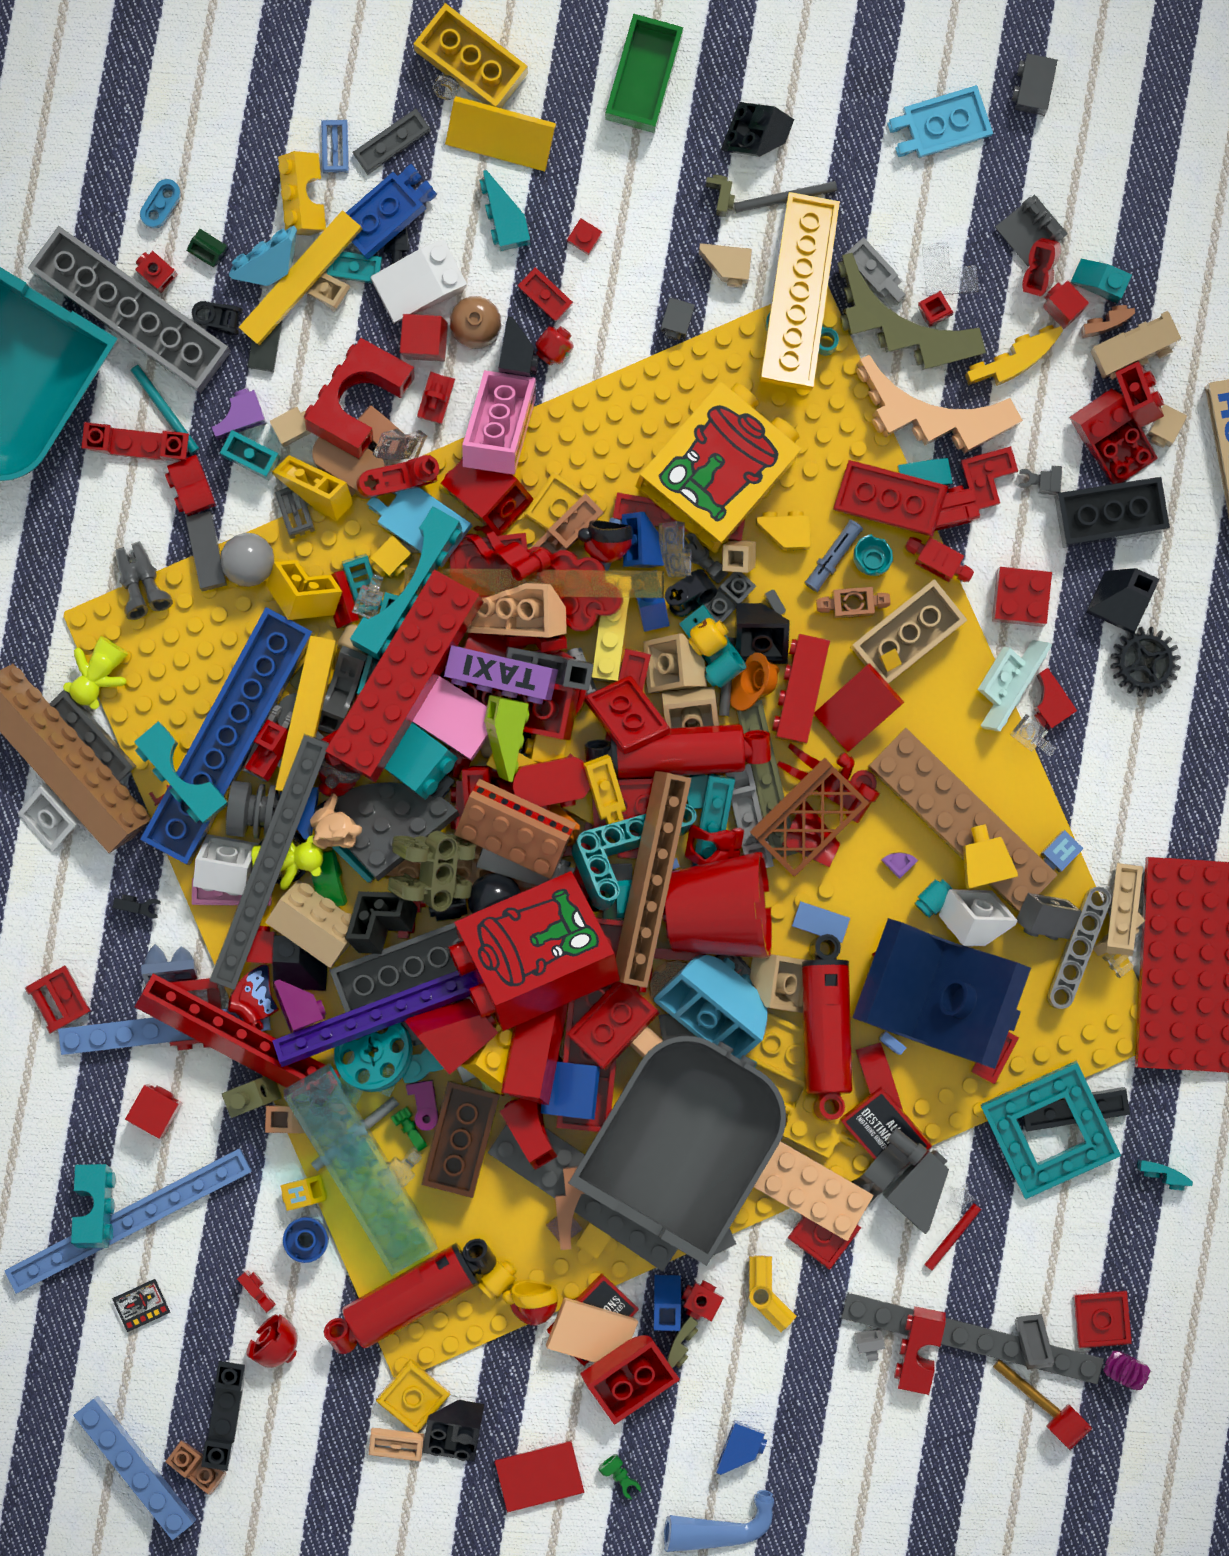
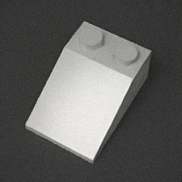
M444 238L420 248L370 277L393 324L401 321L403 314H417L463 293L467 285Z

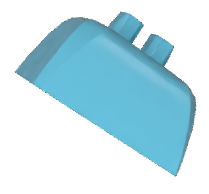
M697 955L654 997V1002L696 1037L706 1039L716 1045L721 1041L734 1049L731 1053L732 1055L741 1059L742 1055L745 1056L763 1040L767 1025V1007L763 1004L757 989L750 980V976L748 974L740 976L735 972V963L729 958H725L722 961L710 955Z

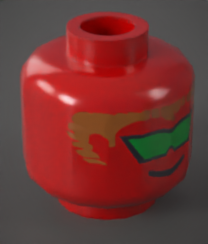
M551 326L547 327L535 343L536 354L551 366L554 363H563L574 348V344L570 340L572 334L562 326L558 329Z

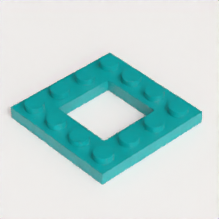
M1077 1060L980 1104L1025 1200L1121 1156ZM1065 1097L1085 1141L1037 1163L1017 1119Z

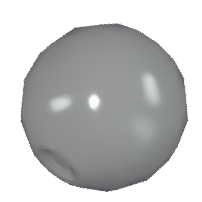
M242 533L235 535L226 542L221 551V567L229 581L238 586L251 587L259 585L271 574L274 553L266 539L257 534Z

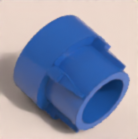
M300 1217L287 1226L283 1234V1246L286 1253L293 1260L301 1263H309L319 1259L325 1253L329 1244V1234L325 1225L319 1219L313 1217ZM307 1232L312 1235L313 1244L310 1247H304L299 1243L301 1233Z

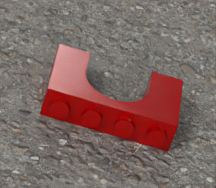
M360 338L356 345L352 344L349 347L343 364L336 366L330 383L323 385L320 389L319 399L314 406L310 405L304 414L306 430L360 459L373 440V429L350 416L341 408L339 404L341 396L353 385L371 383L402 398L415 379L414 367Z

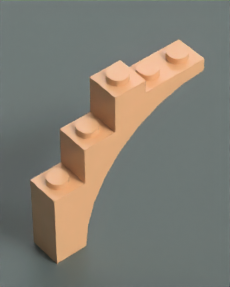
M870 355L863 357L856 364L858 366L856 372L863 383L866 382L871 390L869 391V396L872 402L880 406L873 413L874 419H872L876 430L879 433L882 432L884 437L912 423L914 426L912 427L914 436L918 441L922 440L925 446L952 431L954 445L958 450L962 449L965 454L1018 426L1023 421L1011 398L991 406L976 409H948L934 406L913 398L895 386L880 371Z

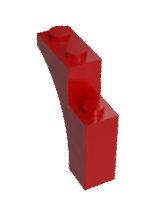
M558 1055L557 1062H563L560 1055ZM521 1098L518 1100L514 1099L509 1101L504 1106V1109L499 1111L535 1170L558 1157L545 1131L543 1114L540 1113V1103Z

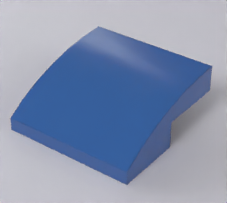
M557 1062L549 1105L541 1104L540 1113L595 1120L600 1066Z

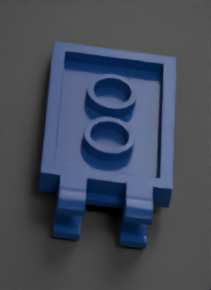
M412 164L408 165L398 176L394 172L389 174L346 212L363 228L353 239L352 243L367 260L426 210L424 202L431 201L437 196V193L427 181H424L418 189L414 190L411 185L417 184L422 177Z

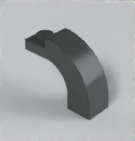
M512 647L506 648L505 658L558 669L556 684L589 691L594 664L543 652Z

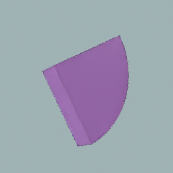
M892 853L881 859L899 879L918 861L914 856L906 853Z

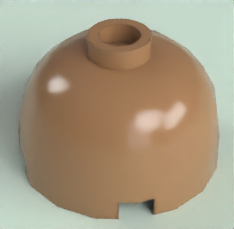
M469 296L461 300L453 308L450 316V329L454 338L462 345L470 349H482L491 345L498 337L501 330V315L498 308L489 299L481 296Z

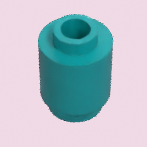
M934 879L917 896L918 900L915 902V905L928 918L933 914L937 915L944 905L949 889H952V887L943 879L940 882Z

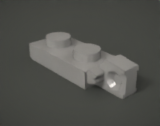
M864 237L845 253H853L859 272L884 298L890 294L899 303L906 297V294L898 287L902 282L898 277L899 275Z

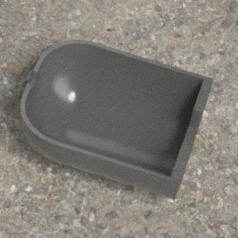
M678 1036L660 1042L649 1050L640 1061L568 1184L629 1218L665 1242L707 1266L778 1147L785 1130L786 1110L778 1088L770 1078L754 1068L756 1062L742 1055L741 1059L731 1054L734 1049L721 1041L716 1045L706 1039L695 1036Z

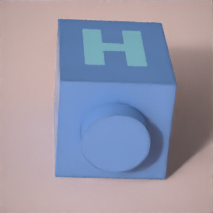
M1064 830L1040 854L1044 857L1043 861L1053 870L1056 869L1058 872H1061L1084 848Z

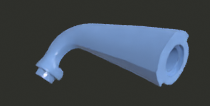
M767 1490L757 1491V1494L754 1495L757 1513L755 1518L748 1523L696 1519L674 1515L667 1516L664 1527L665 1552L734 1546L759 1539L768 1531L772 1523L773 1494Z

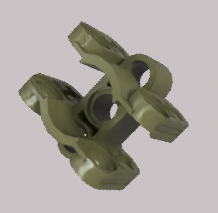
M434 831L428 837H393V853L407 861L421 862L419 879L413 878L404 873V876L390 877L388 882L389 891L404 900L422 901L439 912L449 908L453 897L460 899L471 897L472 883L462 876L456 875L458 860L475 859V844L454 834H445L441 831Z

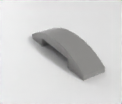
M746 764L743 772L725 773L726 776L735 777L731 803L737 828L744 830L743 854L762 852L766 868L774 866L771 853L750 833L762 820V814L751 764Z

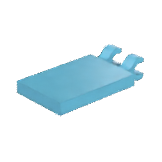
M977 85L906 106L902 109L903 116L889 119L887 123L890 133L908 127L912 140L897 144L895 149L898 158L915 151L918 158H922L993 135Z
M419 487L394 492L393 494L396 497L389 507L376 497H372L367 502L369 509L381 516L377 521L380 526L419 553H422L424 539L419 527L432 506L460 521L463 534L458 544L452 545L448 551L449 557L472 527L469 521Z

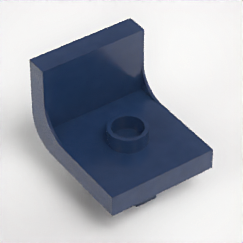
M888 918L852 1018L923 1045L995 1069L1009 1030H1015L1021 1011L1017 1010L1031 968L1015 961L948 941L903 922Z

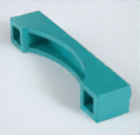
M433 506L419 527L421 535L424 537L423 548L418 566L410 582L399 597L386 609L369 619L363 617L350 638L354 647L379 661L434 569L437 571L438 567L445 565L449 557L448 551L452 545H457L462 537L463 532L461 531L460 521Z

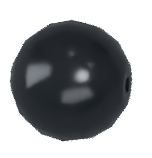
M488 873L478 878L472 884L471 897L468 898V907L471 914L515 896L521 893L518 884L511 877L498 873Z

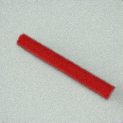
M973 1203L924 1265L933 1271L982 1209Z

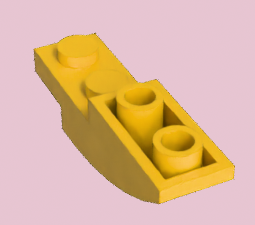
M1049 325L1038 330L1040 334L1030 337L1029 334L1014 339L1015 343L1010 347L1011 356L1007 352L994 357L995 362L985 365L983 361L970 366V371L965 375L968 385L993 377L996 386L1024 373L1050 350L1063 332L1062 326L1054 328L1053 325Z

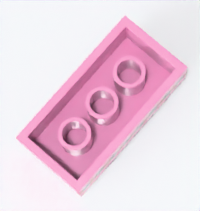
M484 370L462 445L463 467L515 475L535 403L536 378Z

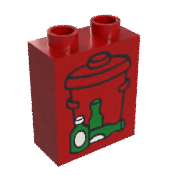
M572 871L454 922L460 941L448 947L454 965L460 976L470 972L474 973L479 984L469 988V993L475 1008L481 1018L494 1013L502 1031L620 980L615 953Z

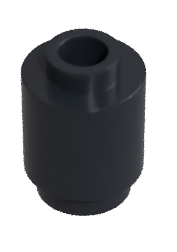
M453 897L449 908L442 912L429 907L430 917H435L436 922L461 918V915L467 914L466 900Z

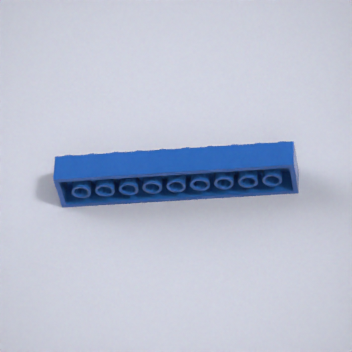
M267 607L264 609L176 772L184 782L194 785L211 782L225 799L227 798L232 781H236L254 746L255 738L267 721L273 707L279 702L305 654L310 635H315L312 631L288 620ZM169 785L140 840L190 865L217 814L206 824L202 823L201 820L196 823L186 811L190 807L184 800L178 802L169 791L172 786Z

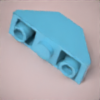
M295 226L290 227L286 231L284 229L279 230L268 242L261 241L249 254L245 255L243 253L237 256L232 261L233 266L229 276L235 280L269 286L287 275L294 258L297 233Z

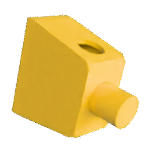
M986 824L972 827L971 832L974 843L963 846L966 888L969 889L1018 877L1017 870L1002 837L990 839Z

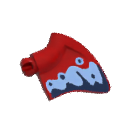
M263 964L248 972L237 983L228 1002V1012L239 1015L244 1022L259 1030L264 1028L261 1020L279 1011L270 992L269 967Z

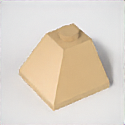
M675 634L643 642L644 653L651 654L646 675L648 693H662L707 686L705 661L694 651L684 634Z
M771 955L769 958L752 959L750 980L757 989L765 1007L803 1013L802 962L808 960L779 955Z

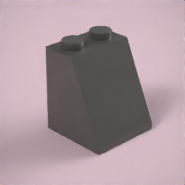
M934 1149L932 1152L927 1150L915 1166L911 1164L883 1194L892 1205L924 1234H927L930 1230L949 1172V1168L945 1166L947 1160Z

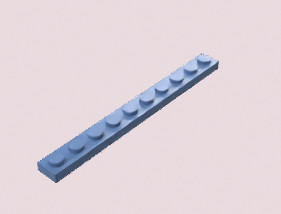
M241 1148L110 1216V1224L113 1225V1239L109 1240V1245L252 1172ZM71 1236L9 1267L4 1272L17 1294L104 1248H77L71 1244Z

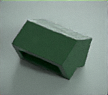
M199 228L196 235L192 237L186 251L214 268L220 263L229 248L226 244Z

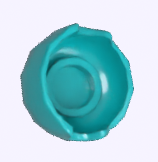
M869 534L859 539L854 548L853 561L860 572L870 576H879L890 568L893 562V551L885 539L876 538Z

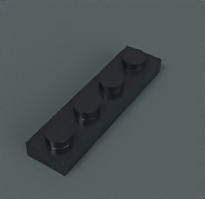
M1125 1087L1092 1092L1104 1119L1130 1115L1127 1089ZM1065 1097L1023 1116L1026 1132L1077 1124Z

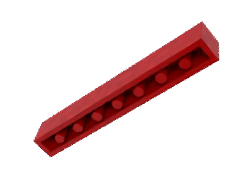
M154 973L148 980L134 1006L320 1106L330 1096L340 1074L338 1071L311 1057L282 1067L272 1041L276 1038Z

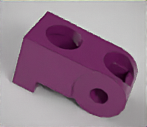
M433 1080L406 1084L407 1095L415 1094L417 1106L416 1125L419 1129L425 1131L433 1129L437 1125L439 1118Z

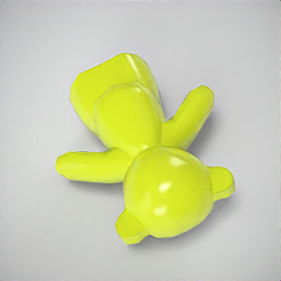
M100 636L89 663L83 650L75 648L74 657L82 676L73 682L65 683L63 689L69 692L72 699L78 704L90 706L92 709L99 708L100 704L97 698L100 687H117L126 684V678L109 677L108 675L126 658L128 652L103 636Z
M314 835L309 836L305 843L297 847L293 841L291 842L281 871L285 870V875L280 882L282 890L290 887L298 869L309 871L316 877L321 875L323 851L314 845ZM255 845L252 848L253 865L261 845Z

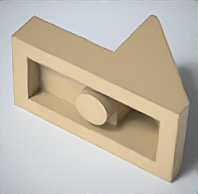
M323 273L306 294L324 303L335 312L347 295L350 286Z

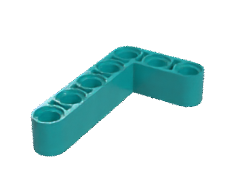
M686 804L683 816L687 823L682 822L679 836L686 834L696 820V811L688 804ZM646 814L584 831L573 844L571 850L590 901L595 908L607 910L617 899L620 889L607 857L639 848ZM629 830H635L639 836L632 835ZM605 837H611L615 843L608 842ZM581 843L589 845L591 850L584 849ZM590 867L597 868L601 874L594 873ZM600 891L607 892L610 898L602 896Z

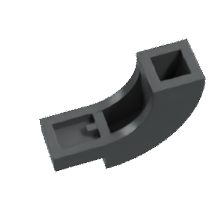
M342 646L330 686L324 699L318 725L319 730L331 734L341 726L356 697L367 659L366 654Z

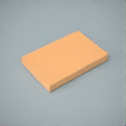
M564 1297L545 1346L547 1349L596 1363L617 1347L632 1339L638 1320Z

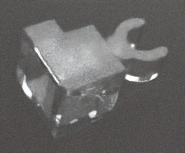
M373 574L369 587L362 585L352 612L367 618L377 614L384 594L379 591L383 577Z

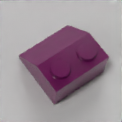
M281 980L274 981V992L290 1033L320 1023L326 1019V1012L322 1001H316L314 994Z

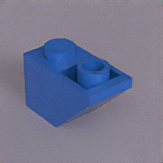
M657 570L631 575L644 632L670 626Z
M654 1275L653 1329L680 1331L681 1275Z

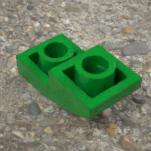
M335 851L323 852L321 875L316 877L311 874L314 890L324 898L332 900L337 907L343 906L347 903V898L339 878L342 871Z

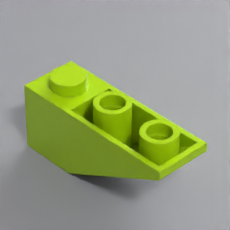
M489 695L484 722L496 769L500 778L513 782L514 775L518 771L517 759L519 750L524 742L523 729L529 718V704L516 699Z

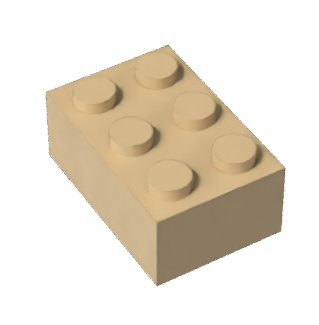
M297 880L281 897L265 922L330 968L350 945L345 938L352 914L344 912L332 900L324 898L315 892L309 884L303 883L300 880Z

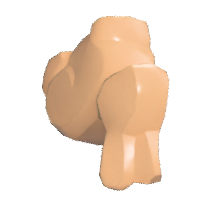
M334 793L326 800L324 807L317 810L310 819L311 827L315 829L313 843L321 849L333 846L351 848L356 843V837L361 834L362 827L356 825L354 820L343 812L334 813L337 796Z

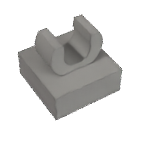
M881 1329L854 1333L859 1354L866 1352L868 1362L879 1360L877 1350L885 1349Z

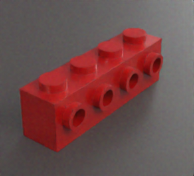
M799 634L797 640L792 639L789 654L793 655L791 665H786L783 680L788 681L786 691H780L778 705L782 706L780 716L775 715L772 731L776 732L775 738L805 745L808 743L830 640Z

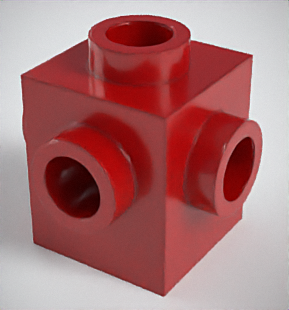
M702 1280L701 1284L696 1281L693 1286L688 1284L681 1299L685 1300L683 1307L687 1308L686 1314L697 1320H700L702 1316L712 1322L724 1297L715 1292L716 1286ZM698 1297H705V1302L698 1304L696 1302Z

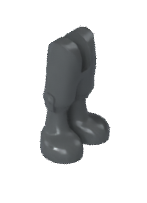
M140 541L131 544L134 558L137 560L134 563L130 564V558L124 547L115 550L121 577L119 582L125 589H128L129 601L124 610L129 620L140 619L148 613L147 605L139 589V581L144 584L149 606L153 611L166 610L173 604L171 595L157 587L154 581L157 577V569L152 566L148 554Z

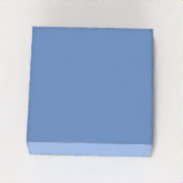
M883 1031L879 1036V1041L897 1055H901L907 1048L887 1031Z

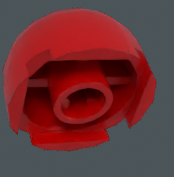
M272 1315L258 1328L256 1333L260 1334L256 1342L252 1339L250 1340L246 1351L249 1358L263 1367L274 1368L281 1366L285 1362L289 1363L297 1354V1331L291 1322L282 1315Z

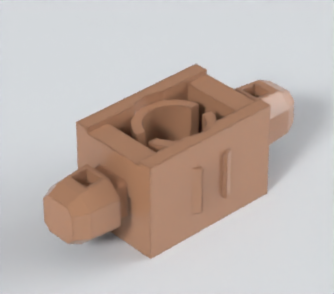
M873 587L833 590L832 599H829L828 596L816 600L817 611L820 613H830V610H833L834 618L873 616L875 613L874 607L881 609L891 605L890 594L876 593L873 596ZM861 594H865L866 610H861L864 606V603H861L858 609H850L847 604H844L843 609L845 611H842L841 596H845L842 602L844 603L850 596H855L860 601H863L864 598Z

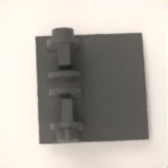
M1035 194L1027 198L1019 208L995 226L996 230L1027 267L1030 266V250L1037 240L1046 238L1059 242L1068 235Z

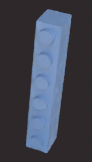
M98 1395L73 1415L172 1540L196 1521L194 1515Z

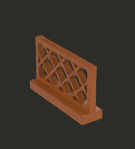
M824 758L750 833L795 877L869 802ZM831 774L840 781V792H824V781ZM821 785V792H814ZM843 785H844L850 792H843ZM810 795H821V811L805 810V802ZM824 795H840V811H824ZM843 795H854L861 804L854 811H843ZM803 803V810H795ZM790 814H803L802 829H787V817ZM805 814H821V829H805ZM824 814H840V825L836 829H824ZM843 814H850V815L843 821ZM784 821V829H776ZM772 832H784V848H772L765 839ZM787 832H802V848H787ZM805 832H821V844L817 848H805ZM824 832H832V833L824 840ZM776 851H784V859ZM787 851H802V863L797 868L793 869L786 862ZM805 851H813V852L805 859Z

